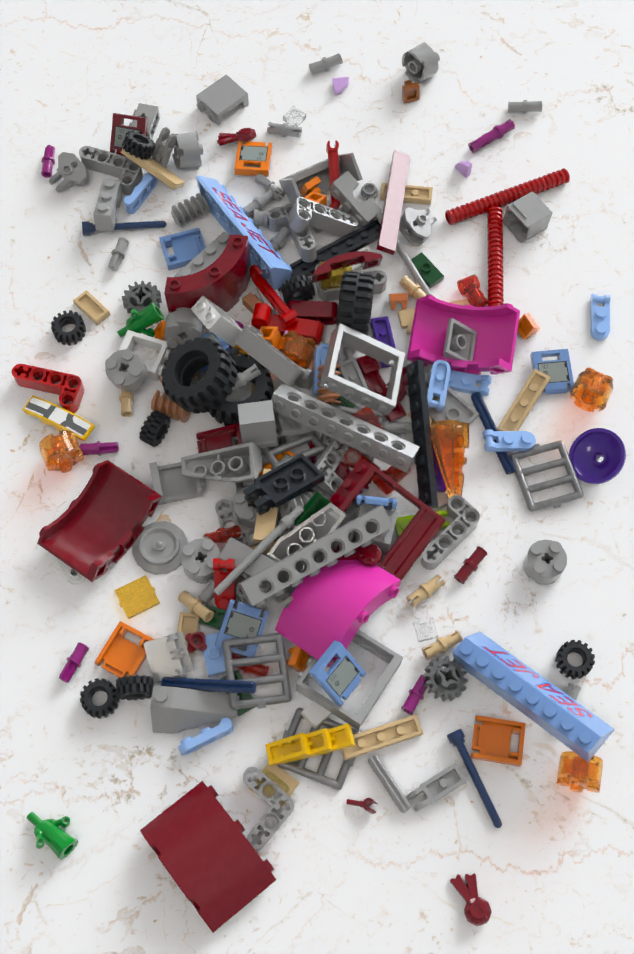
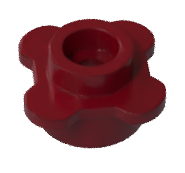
M203 632L188 633L185 636V640L188 642V652L193 653L197 650H206L207 645L205 644V634Z

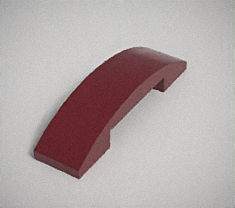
M356 251L335 256L321 264L314 271L312 283L330 279L332 271L361 264L363 270L380 266L383 258L382 254Z
M367 355L357 358L356 361L368 389L385 397L383 389L386 384L379 374L381 368L376 359ZM397 399L396 407L387 415H382L392 422L406 417L407 414Z

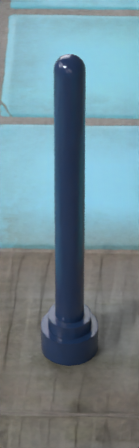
M89 221L82 222L83 236L91 235V233L96 231L95 224ZM165 221L116 223L114 230L164 228L167 223Z
M462 729L456 730L448 734L447 738L450 744L457 747L493 825L496 828H500L502 826L501 819L464 745L465 735Z

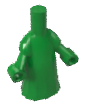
M154 302L139 313L136 309H132L131 316L126 321V326L117 331L120 337H123L130 330L154 337V330L152 328H145L164 320V315Z
M30 812L27 815V819L35 826L36 848L41 849L46 844L57 855L59 860H63L77 846L78 840L58 827H68L70 825L69 817L65 816L58 820H41L34 812Z

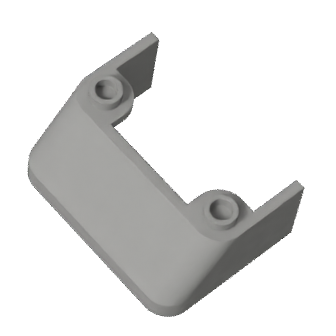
M339 154L340 176L349 171L356 181L363 180L354 154ZM328 159L279 180L283 191L292 204L295 203L298 197H303L299 192L303 185L316 176L321 180V183L318 185L321 192L329 191Z

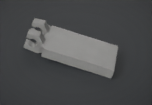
M425 372L426 391H427V390H428V384H429V378H430V376ZM407 386V387H406V392H407L406 395L409 397L408 386ZM449 386L443 412L437 411V408L430 407L428 409L432 421L443 428L444 433L453 441L479 416V413ZM433 396L432 400L439 401V397Z

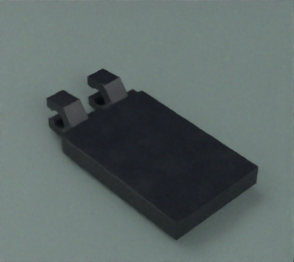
M301 453L254 479V484L243 490L246 495L244 498L249 504L254 502L257 506L255 508L256 512L262 515L268 512L271 507L277 508L325 481V475Z

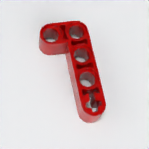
M266 303L255 304L251 320L252 326L260 330L261 326L278 327L283 340L285 330L298 335L303 343L318 345L322 342L325 328L322 322L298 318L299 321L285 327L280 319V315L271 314V307Z
M17 364L12 368V375L18 386L59 395V402L62 408L72 413L78 411L85 391L79 376L26 364Z

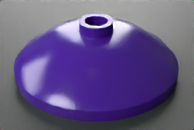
M593 428L583 432L574 440L569 451V457L577 478L589 484H602L612 480L620 473L626 460V449L621 438L613 431L605 428ZM600 457L604 458L602 462H598Z

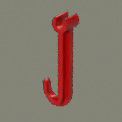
M337 140L335 141L334 148L330 147V141L326 145L330 186L340 177L339 143ZM331 195V204L328 207L337 210L341 203Z
M255 264L252 265L249 271L253 283L278 312L283 325L288 327L299 321L297 312L294 309L290 310L269 283L261 276L262 271Z

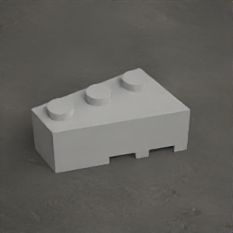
M230 537L218 558L221 560L235 559L236 568L254 549ZM260 554L240 576L248 579L275 564L276 561ZM280 571L277 576L278 580L281 583L287 579V574L284 571ZM262 581L260 587L263 589L265 587L269 588V584L267 581Z

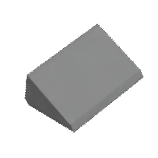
M449 318L443 357L473 361L477 332L457 320Z

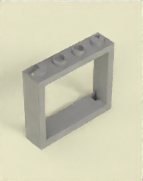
M339 323L331 333L320 386L346 399L353 400L362 406L371 408L378 413L387 415L396 407L405 353ZM341 344L392 367L386 397L334 374Z
M360 630L357 631L352 641L389 663L356 716L307 686L312 677L309 671L318 661L313 656L308 659L306 670L304 672L301 671L295 680V690L316 702L357 730L364 723L403 660L401 655Z

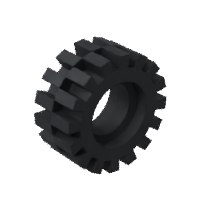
M128 131L124 137L122 148L125 149V152H129L131 156L135 155L136 158L140 157V159L148 160L151 158L156 145L145 134Z
M296 275V278L290 277V280L287 279L281 287L286 304L293 300H312L316 292L309 276L305 277V275H301V277Z
M65 310L62 315L59 312L57 314L58 318L54 316V321H51V329L55 339L59 343L61 342L62 345H65L67 342L68 346H71V342H74V345L77 344L76 340L81 342L86 332L82 316L78 315L77 312L73 314L72 310H69V313ZM67 324L75 325V328L70 332L62 331V328Z
M154 410V412L150 413V416H147V420L144 421V426L141 427L142 431L139 433V439L152 447H157L162 442V439L165 438V434L168 433L167 429L170 428L171 418Z
M581 640L565 642L556 654L557 669L560 668L559 672L561 674H566V678L570 676L573 680L576 678L581 679L591 671L595 664V661H593L595 654L591 653L593 651L592 648L588 649L587 643L581 644ZM578 653L582 657V665L578 667L570 665L567 660L568 654Z
M129 675V677L123 676L116 679V698L129 701L149 699L152 697L153 677Z
M96 678L94 682L90 680L88 682L89 685H84V691L80 693L82 708L93 718L109 717L108 714L114 713L113 710L118 708L117 703L120 701V699L116 698L115 686L109 680L106 681L103 678L101 680ZM98 691H104L108 696L106 703L101 706H96L92 702L93 695Z

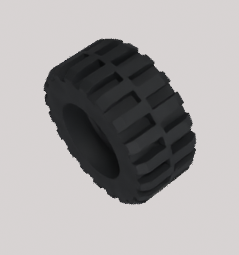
M352 271L343 273L336 327L341 323L368 336L374 292V275Z
M201 337L194 338V340L189 339L185 341V344L177 346V349L170 353V358L165 361V369L162 370V377H164L162 378V386L168 397L185 411L194 414L209 412V409L214 410L218 408V405L220 403L223 404L226 401V397L230 396L233 392L232 387H235L237 381L235 379L237 377V365L233 357L215 340L206 337L203 339ZM209 365L205 376L198 383L190 386L196 372Z
M231 354L236 362L237 373L244 372L253 364L260 370L261 375L249 381L255 384L253 393L243 401H225L223 404L220 403L218 408L214 410L209 409L210 415L218 423H224L225 426L239 423L238 404L268 401L272 399V395L275 392L269 370L252 356L248 358L247 354H240V356Z

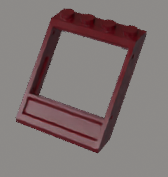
M360 459L337 491L331 496L330 501L345 513L375 474L419 509L382 560L376 564L402 581L446 520L376 466Z

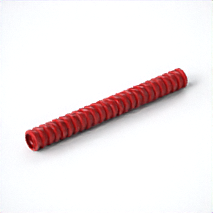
M562 168L518 186L515 185L514 187L504 189V191L501 190L499 193H494V195L490 194L484 198L476 199L475 202L471 201L470 204L466 203L460 207L457 206L455 209L451 208L445 211L446 221L449 225H453L473 216L476 217L478 214L481 215L483 212L487 213L491 207H502V205L511 204L532 191L535 194H539L550 188L553 189L570 181L569 172Z
M491 207L487 211L488 307L504 304L503 210L500 207Z

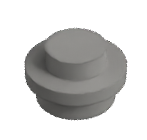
M366 183L361 188V195L365 199L370 197L374 199L378 194V189L373 183Z

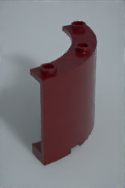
M230 234L222 254L205 269L186 276L167 277L164 294L168 312L172 313L181 307L191 309L202 296H205L226 313L232 309L240 300L239 298L243 292L246 291L251 278L248 236Z
M109 460L94 466L93 474L81 494L71 502L69 508L59 518L40 530V537L37 542L42 548L91 582L104 575L109 569L107 567L112 562L117 563L127 553L145 529L142 525L147 517L153 516L162 498L160 494Z
M201 781L143 827L140 832L186 898L193 904L198 914L214 933L277 879L272 874V871L275 869L267 859L264 861L261 859L242 833L245 831V828L237 819L234 822L216 799L218 793L213 786L207 787Z

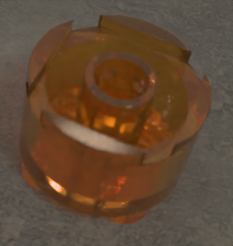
M291 330L281 337L277 347L280 352L304 369H309L316 348L314 345L315 341L312 338H305Z
M586 368L585 371H582L577 376L570 392V398L573 397L575 400L574 404L582 410L594 412V409H600L599 411L605 409L613 391V378L595 371L593 368Z
M59 431V435L53 436L52 433L43 438L39 443L40 452L48 471L61 470L62 473H66L72 470V466L84 459L78 440L72 431Z
M573 751L562 752L556 783L561 786H570V790L573 792L581 793L583 789H587L590 792L599 793L603 760L593 756L587 762Z

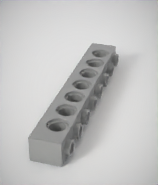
M282 383L272 395L273 411L407 473L415 460L419 446Z
M383 505L377 506L239 583V586L249 605L259 607L268 602L266 598L272 595L277 597L285 592L284 588L289 585L295 587L302 583L303 577L307 575L312 577L320 573L319 568L325 565L330 567L338 562L337 558L343 555L346 558L356 552L354 549L360 545L362 548L373 543L372 539L376 536H379V538L386 536L390 533L389 529L394 526ZM368 522L373 525L371 533L366 531V524ZM350 532L356 534V541L354 543H351L348 539ZM334 541L339 544V550L336 553L331 550V544ZM316 551H319L322 555V559L318 563L313 559V554ZM298 561L304 563V570L300 573L295 568ZM280 571H284L287 574V579L282 583L277 578ZM262 581H267L269 589L263 593L259 586Z

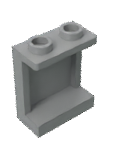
M227 74L196 95L197 108L217 125L221 124L222 116L239 104L243 108L249 105L248 93Z
M157 462L149 463L154 491L162 496L159 505L203 497L202 490L205 489L204 479L182 476L181 462L158 466Z

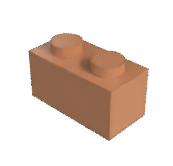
M251 292L242 298L243 305L252 314L255 304L263 303Z

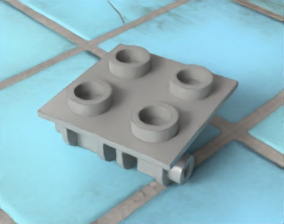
M183 631L143 643L154 682L161 681L164 677H174L194 671Z

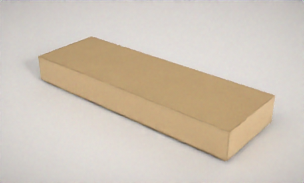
M388 183L381 184L380 200L385 201ZM406 185L403 202L431 205L433 187Z

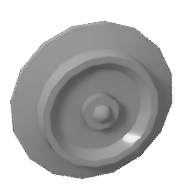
M166 521L153 522L144 526L145 529L132 545V555L137 565L144 571L155 575L167 574L176 570L182 564V549L188 544L183 530L177 525Z

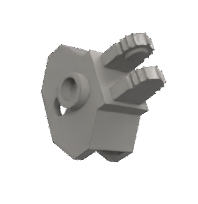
M62 152L58 156L57 172L49 179V183L53 185L63 177L64 180L56 187V191L59 193L69 185L72 187L73 185L85 186L88 184L89 171L75 154Z
M409 207L401 215L399 231L409 243L420 246L431 235V225L437 221V218L429 219L427 217L430 213L429 208L424 211H418Z

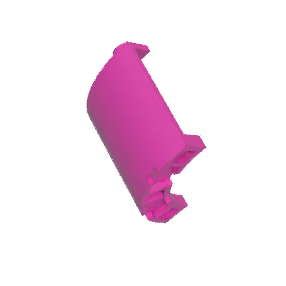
M425 295L416 301L407 360L411 362L423 360L425 367L428 364L433 365L438 360H444L449 363L451 370L481 375V372L489 371L491 375L512 372L520 310L509 303L491 307H474L472 305L453 304L437 299L433 295ZM449 318H453L477 332L473 361L443 357Z
M358 559L338 560L336 564L330 567L325 565L319 568L320 573L312 577L309 575L305 576L303 582L296 587L291 595L293 600L288 608L284 607L275 631L281 633L285 638L317 660L321 658L334 640L341 642L347 649L357 631L368 621L370 615L381 605L398 595L401 580L377 565H362ZM334 656L326 666L332 667L338 657Z

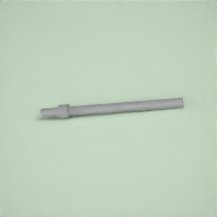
M378 212L375 216L381 224L382 212ZM397 238L396 250L417 284L422 287L421 290L427 295H432Z
M298 505L289 515H285L280 520L281 523L213 591L219 596L286 528L289 529L294 524V520L304 509Z

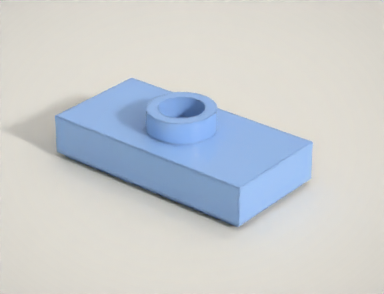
M219 632L205 635L207 648L203 651L208 677L226 673L223 648L215 646Z

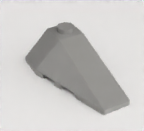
M253 442L181 457L182 476L235 483L254 480L262 469L261 450Z
M329 503L293 530L280 537L267 555L276 562L284 559L336 530L347 514L332 503ZM316 551V552L313 554V559H314V561H315V559L317 558V556L320 554L319 551ZM298 561L295 565L299 573L304 570V563L302 561Z
M153 686L150 705L153 733L176 734L186 729H194L201 725L220 722L223 718H236L238 715V709L234 710L230 707L229 694L178 687Z

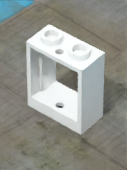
M202 296L191 310L209 331L232 347H235L237 344L234 341L242 329L228 313L205 296Z
M128 330L119 350L130 349L133 351L136 343L160 350L153 368L146 366L148 371L146 378L158 381V376L160 377L162 370L165 369V361L170 358L169 355L172 350L167 346L166 341Z

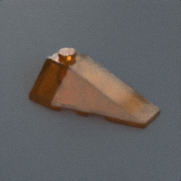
M455 420L431 421L432 445L449 497L453 495H460L462 497L464 484L462 467L467 462L464 453L465 448H469V423Z

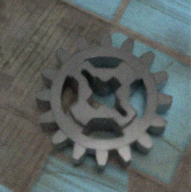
M141 281V284L134 282L135 286L128 285L129 291L124 290L125 295L122 296L124 309L126 308L128 314L131 313L132 309H136L139 313L152 302L160 309L159 303H162L160 290H157L156 285H151V282H148L147 285L144 281Z
M441 656L432 660L424 669L427 673L423 675V678L427 679L424 686L430 687L428 693L434 692V699L441 696L442 702H445L447 699L451 702L456 697L459 698L467 688L463 684L468 682V679L463 677L467 674V671H461L463 665L459 664L457 666L455 658L449 661V656H446L443 660Z

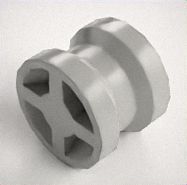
M254 209L255 227H268V210L259 211Z

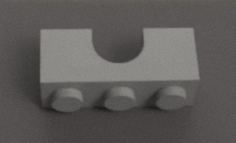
M346 171L332 183L329 190L331 195L342 204L343 209L358 220V225L362 227L376 218L375 215L381 212L382 209L371 197L364 202L355 199L353 191L359 183L349 171Z
M103 179L93 213L96 231H114L116 208H120L123 198L120 180Z

